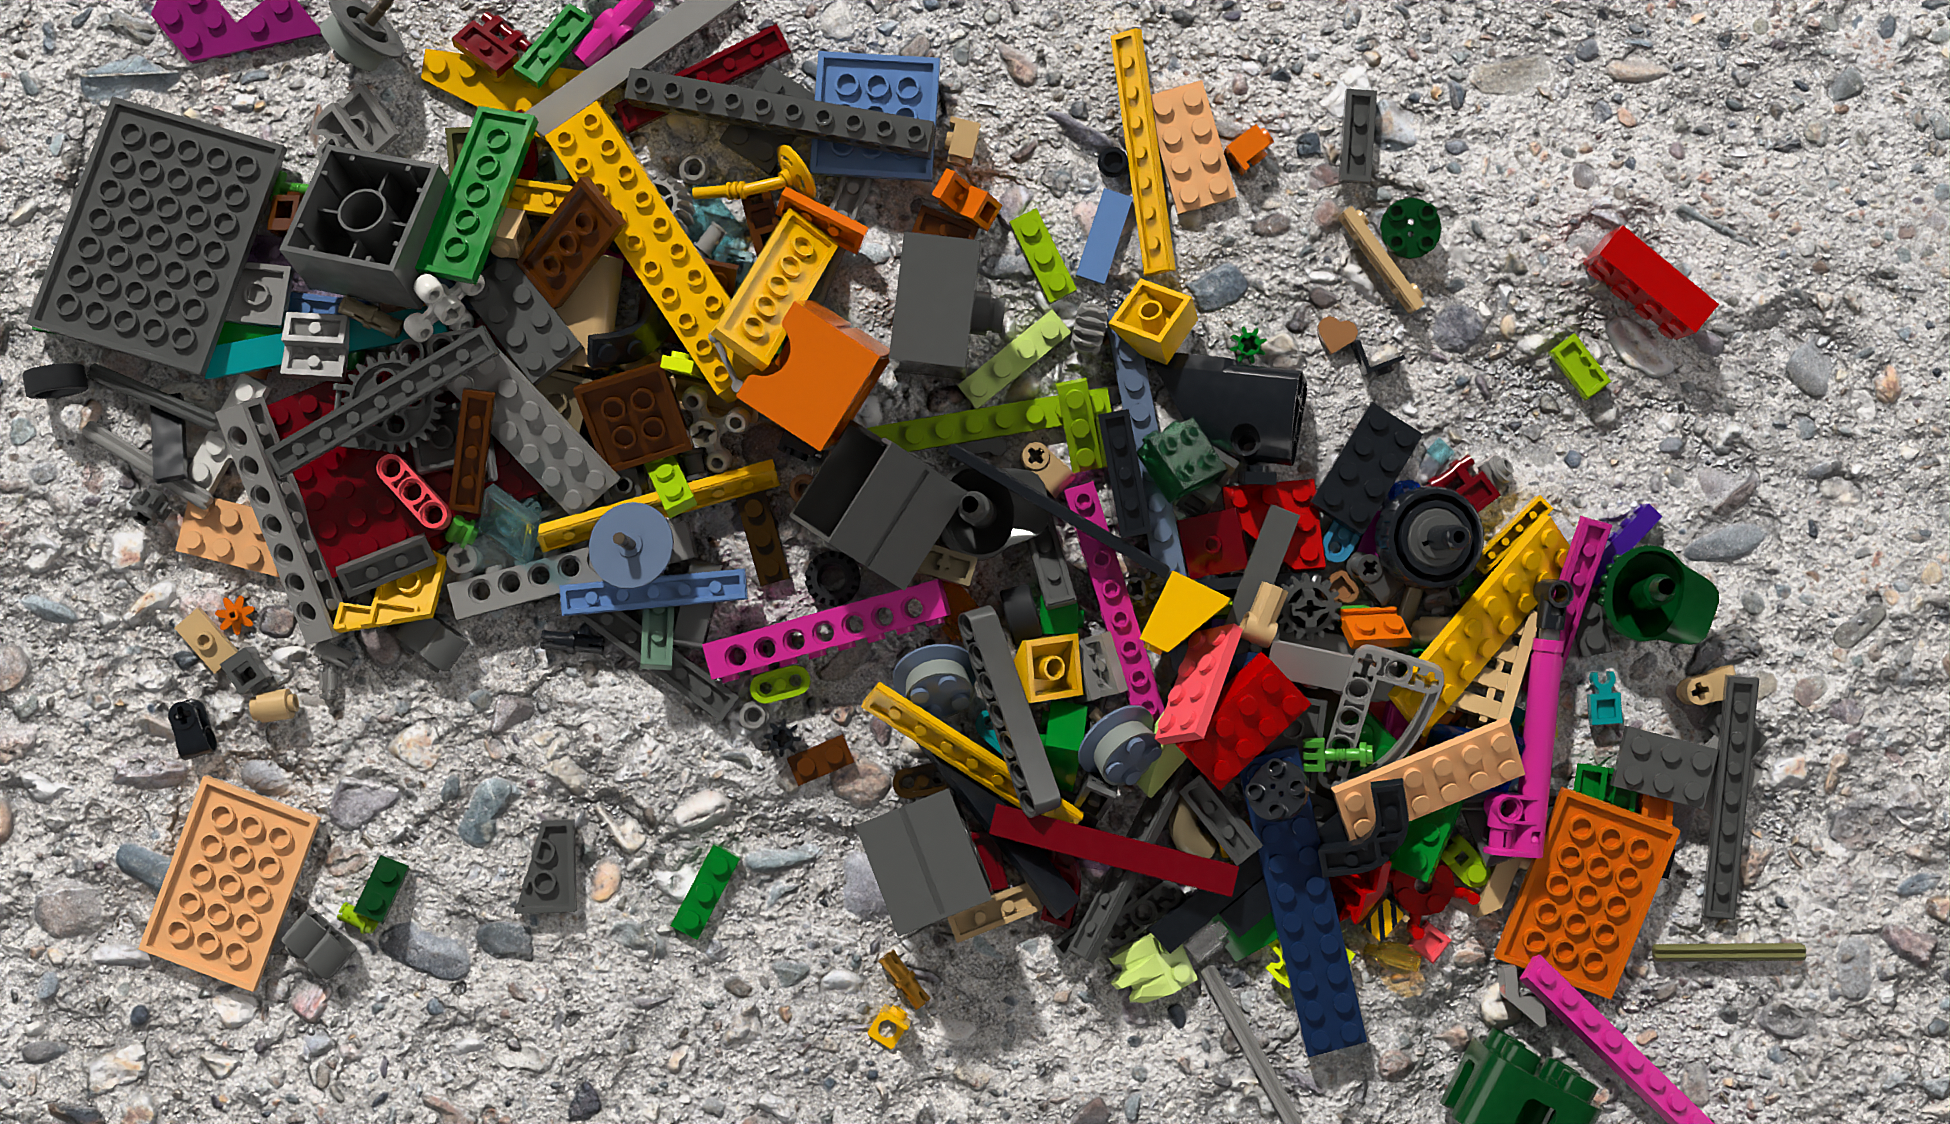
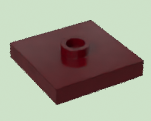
M1238 507L1177 520L1190 579L1193 580L1207 575H1217L1246 568L1249 554Z

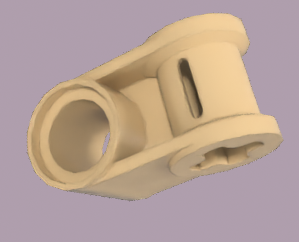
M1030 443L1021 451L1020 461L1023 467L1038 474L1044 482L1046 492L1054 499L1077 478L1072 470L1042 443ZM1029 449L1033 452L1039 450L1042 453L1039 456L1040 464L1037 461L1032 464L1028 461L1030 458Z
M1721 666L1681 680L1676 687L1677 698L1686 705H1705L1716 701H1723L1725 674L1736 675L1734 666ZM1697 687L1698 692H1696L1694 696H1692L1691 691L1695 690Z

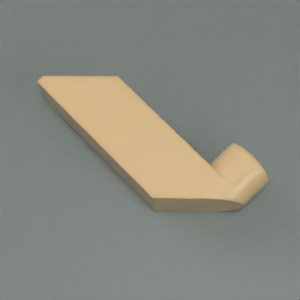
M1515 857L1514 859L1491 866V875L1487 884L1482 886L1479 894L1480 902L1474 906L1472 915L1479 918L1501 909L1518 868L1527 871L1532 858Z

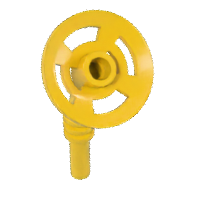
M782 144L777 148L778 163L781 169L778 177L751 183L734 181L733 183L727 182L726 185L694 187L692 195L694 200L726 197L728 200H739L740 198L746 199L749 195L777 190L787 186L814 199L817 192L811 173L803 160L791 147ZM801 180H803L805 188L802 187Z

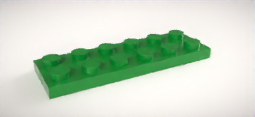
M478 106L415 266L419 274H431L438 278L477 284L539 123L535 115Z

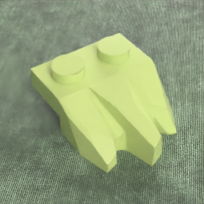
M1152 933L1144 937H1138L1121 946L1109 958L1114 965L1120 964L1122 966V971L1110 983L1117 990L1131 986L1130 1002L1147 1003L1171 995L1198 980L1183 945H1180L1169 954Z

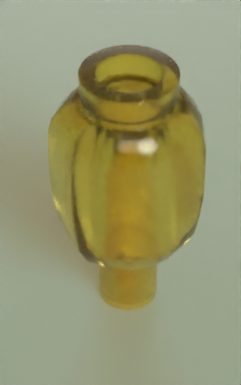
M1391 941L1383 942L1379 945L1366 942L1363 954L1375 957L1380 967L1401 975H1406L1411 971L1418 972L1422 959L1421 954H1417L1411 946Z

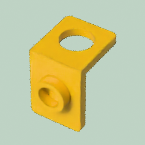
M884 1004L867 1034L889 1049H893L904 1030L908 1031L911 1019L907 1017L908 1013L896 1005L890 1007ZM890 1020L895 1023L896 1033L892 1037H884L879 1033L878 1027L882 1021Z

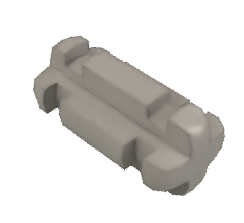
M322 663L320 668H323V671L319 677V690H322V694H319V697L323 700H334L338 697V694H335V690H338V673H335L338 666L332 663Z

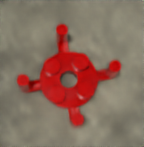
M1442 860L1439 861L1429 889L1423 893L1417 892L1415 889L1416 878L1395 869L1389 872L1387 883H1391V889L1397 902L1410 912L1406 931L1416 940H1421L1425 935L1424 930L1419 927L1421 917L1442 912L1452 897L1465 900L1472 905L1480 902V896L1476 892L1454 885L1452 871Z

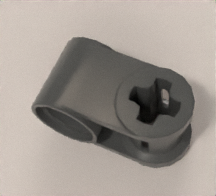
M1358 551L1353 552L1346 559V572L1363 590L1366 597L1378 607H1385L1404 587V584L1399 583L1386 572V569L1381 565L1376 555Z

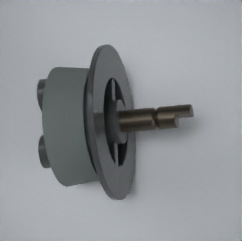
M329 0V6L333 14L321 23L320 33L334 49L333 54L340 62L344 64L351 63L360 69L371 72L378 68L384 57L399 58L403 54L404 46L401 38L391 24L383 17L386 11L393 5L394 0H379L373 8L362 0Z

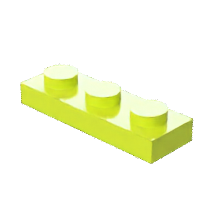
M672 351L671 356L662 355L660 368L673 374L704 380L703 373L690 354Z

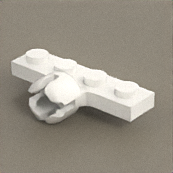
M240 374L221 410L262 396L266 400L272 388L252 376ZM221 427L217 432L209 430L188 468V480L211 494H214L227 468L233 461Z

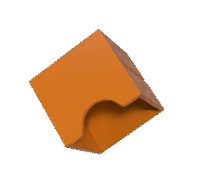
M816 300L794 301L782 320V327L786 331L789 340L775 361L780 370L768 376L749 375L735 397L821 452L835 445L850 419L853 420L890 362V348L859 328L850 327L851 323Z

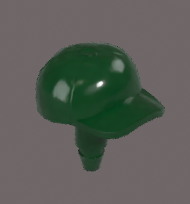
M1644 545L1632 548L1622 555L1616 554L1613 557L1614 562L1606 565L1607 573L1601 576L1603 587L1599 589L1601 598L1598 600V604L1601 606L1603 619L1612 632L1634 642L1658 640L1686 645L1700 643L1707 637L1719 604V591L1703 575L1686 567L1672 551L1659 546Z

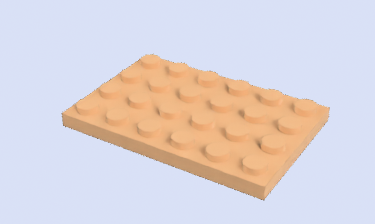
M203 776L138 949L248 991H256L321 817L211 776Z

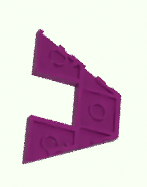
M157 0L151 12V16L192 64L207 62L212 58L230 57L231 54L248 50L253 52L267 49L276 44L294 43V40L308 37H322L320 27L298 0H264L238 22H236L219 0Z

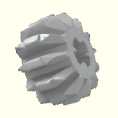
M1082 302L1078 306L1070 347L1073 351L1084 355H1097L1100 352L1108 319L1106 307L1091 302L1090 304Z

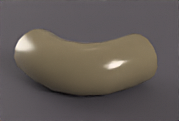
M1180 794L1168 817V829L1175 847L1179 851L1211 859L1218 846V842L1200 829L1198 815Z

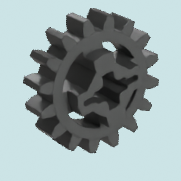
M1302 573L1301 581L1291 576L1292 585L1289 587L1283 583L1280 585L1282 589L1288 591L1277 623L1279 625L1287 623L1283 630L1287 634L1294 630V637L1298 640L1301 639L1303 634H1305L1306 639L1309 641L1313 640V633H1317L1321 638L1325 637L1323 629L1327 627L1330 630H1334L1331 620L1340 619L1341 617L1335 613V609L1342 607L1341 602L1334 600L1339 595V592L1336 589L1329 590L1332 583L1328 580L1321 583V576L1315 574L1312 580H1310L1307 573ZM1313 587L1321 590L1326 599L1316 598ZM1296 591H1298V594L1296 595V597H1295L1293 600H1290V598L1292 597V595H1293ZM1307 601L1313 604V607L1308 608V613L1300 609L1307 605ZM1325 613L1324 617L1317 623L1318 618ZM1289 615L1299 616L1302 626L1293 623Z

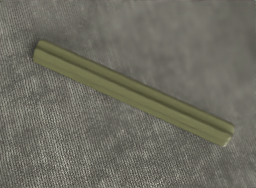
M1801 943L1654 944L1652 946V958L1657 962L1803 961L1806 959V947Z

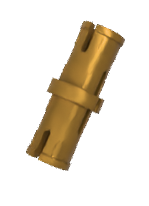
M894 949L878 961L895 982L893 986L903 992L915 1010L921 1008L931 999L915 979V972L913 970L909 971Z

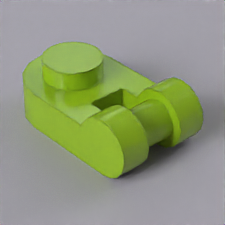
M1458 833L1452 839L1453 843L1446 850L1444 849L1440 860L1467 886L1472 888L1482 887L1489 880L1491 875L1490 867L1485 869L1480 855ZM1463 852L1466 857L1458 864L1454 858Z

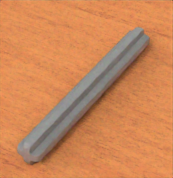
M89 421L83 427L82 433L87 439L153 479V458L94 421ZM188 479L162 483L163 486L203 510L207 509L214 500L211 493Z

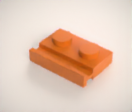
M1396 606L1339 609L1338 615L1341 617L1337 620L1342 623V631L1351 649H1358L1366 644L1381 648L1409 646L1412 638L1402 617L1397 615L1398 609Z

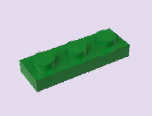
M568 3L513 66L514 74L540 89L575 46L591 30L594 18Z
M714 843L670 926L698 940L741 857Z

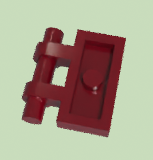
M487 11L481 17V21L485 23L483 26L472 20L452 37L454 47L496 78H499L518 62L519 56L515 50H521L525 53L533 43L527 40V35L523 32L509 27L507 21L501 16H494ZM501 35L505 39L502 41L496 36Z
M1468 454L1459 461L1457 459L1448 465L1449 469L1438 477L1433 476L1427 481L1428 485H1426L1445 487L1458 478L1463 485L1455 491L1467 498L1475 507L1477 513L1501 496L1483 471L1478 472L1473 477L1469 474L1467 470L1475 462Z

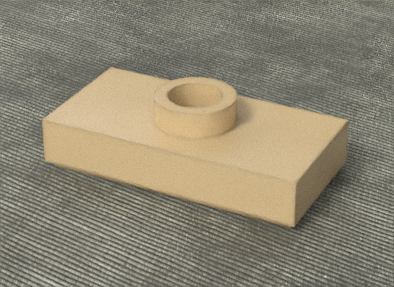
M196 608L174 628L214 674L222 670L219 664L238 652V649L202 608Z

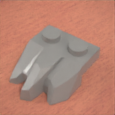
M362 84L357 86L339 103H331L316 117L312 130L313 134L323 135L326 138L317 149L319 160L327 144L380 153L401 135L369 88Z

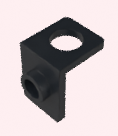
M1360 339L1350 343L1362 376L1373 372L1376 373L1377 377L1394 371V364L1406 359L1405 355L1370 367Z

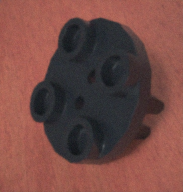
M1273 758L1254 773L1245 788V794L1249 800V805L1258 816L1268 822L1280 823L1292 819L1301 812L1308 800L1309 784L1301 768L1289 761Z

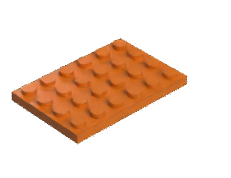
M1561 786L1546 823L1543 858H1532L1494 952L1495 958L1525 969L1532 957L1541 955L1572 986L1612 999L1681 830Z

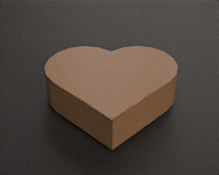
M1331 316L1323 318L1317 325L1318 336L1330 355L1352 343L1358 334L1357 327L1353 322L1345 320L1340 322L1337 318Z
M1342 567L1325 579L1332 583L1329 590L1336 589L1339 592V595L1334 598L1335 601H1339L1342 604H1352L1358 599L1359 588ZM1318 589L1319 597L1326 599L1322 591Z

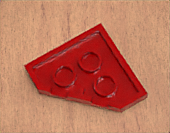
M1314 479L1276 482V485L1249 484L1222 488L1224 510L1238 507L1243 532L1249 535L1250 539L1254 542L1257 540L1270 504L1300 515L1283 559L1284 566L1293 573L1325 569L1326 564L1319 512L1309 505L1316 492Z

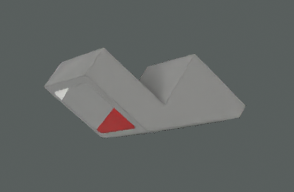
M1507 962L1497 963L1499 993L1540 1027H1546L1544 1003L1532 991H1518L1516 966Z

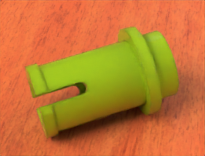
M345 902L339 910V913H342V915L338 914L337 920L360 929V933L363 935L366 933L372 934L377 928L378 923L353 912L355 906Z

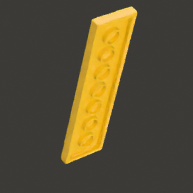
M1540 515L1419 657V659L1439 665L1444 672V685L1428 723L1420 734L1421 736L1425 737L1528 616L1529 612L1538 604L1534 598L1535 585L1542 579L1560 578L1570 545L1551 516ZM1413 666L1411 681H1415V675L1424 677L1425 684L1430 685L1432 681H1438L1435 679V673L1429 672L1427 676L1417 674L1418 667ZM1395 685L1387 695L1410 724L1425 693Z

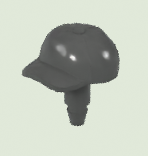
M964 464L953 468L945 476L967 491L940 534V543L946 544L951 550L977 557V561H984L995 558L1010 546L1038 536L1047 528L1049 523V513L967 465ZM999 468L1047 496L1044 482L1038 474L1023 469Z

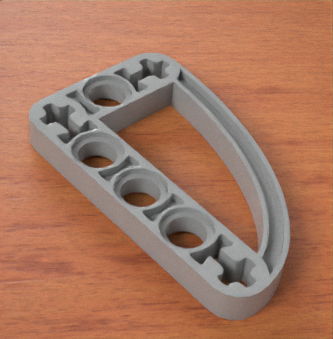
M1369 644L1362 645L1355 651L1325 748H1333L1332 743L1340 738L1347 740L1350 748H1356L1377 680L1425 693L1407 729L1384 756L1367 768L1349 774L1352 761L1344 763L1343 760H1339L1337 768L1339 776H1335L1334 780L1329 779L1327 773L1330 772L1333 761H1326V772H1318V779L1323 787L1331 790V787L1401 760L1408 753L1428 723L1444 685V672L1439 665ZM1366 654L1373 655L1372 660L1376 663L1369 664L1367 675L1362 674L1363 660L1359 657L1365 658ZM1402 662L1407 666L1408 671L1404 676H1394L1389 670L1391 664ZM1413 666L1418 667L1417 674L1427 676L1429 672L1435 673V679L1438 681H1432L1430 685L1425 684V678L1415 675V681H1411ZM1357 681L1365 683L1368 688L1367 693L1363 696L1353 695L1350 691L1352 683ZM1347 710H1353L1358 714L1359 720L1355 724L1348 725L1342 721V713Z

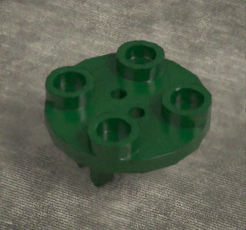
M1412 197L1400 199L1390 205L1383 214L1379 227L1381 240L1387 250L1397 257L1409 260L1420 258L1432 251L1440 239L1442 229L1436 207L1422 199ZM1408 220H1412L1413 224L1410 225ZM1408 232H1411L1413 236L1409 237Z

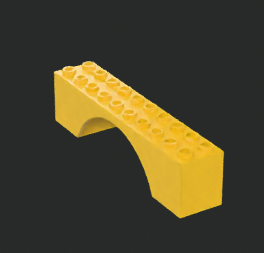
M595 101L546 134L545 138L575 183L580 177L589 176L627 222L626 226L615 238V243L715 393L730 404L738 399L735 397L738 392L732 390V379L715 344L709 341L708 335L717 324L731 298L671 212L645 167L613 119ZM721 343L738 379L743 382L752 374L768 376L780 370L772 359L769 366L762 372Z

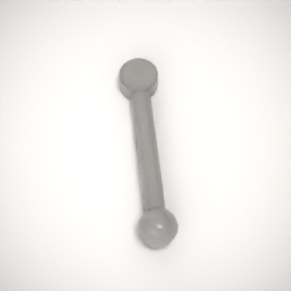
M709 333L708 339L715 344L732 379V390L738 392L744 382L738 379L721 342Z

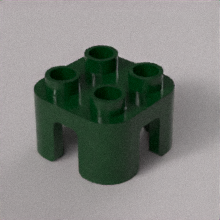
M1492 1027L1486 1040L1476 1036L1472 1037L1440 1100L1441 1105L1453 1109L1452 1117L1461 1124H1596L1603 1111L1601 1107L1593 1102L1599 1087L1581 1077L1580 1072L1548 1055L1541 1069H1539L1538 1066L1542 1060L1540 1056L1526 1049V1045L1494 1027Z

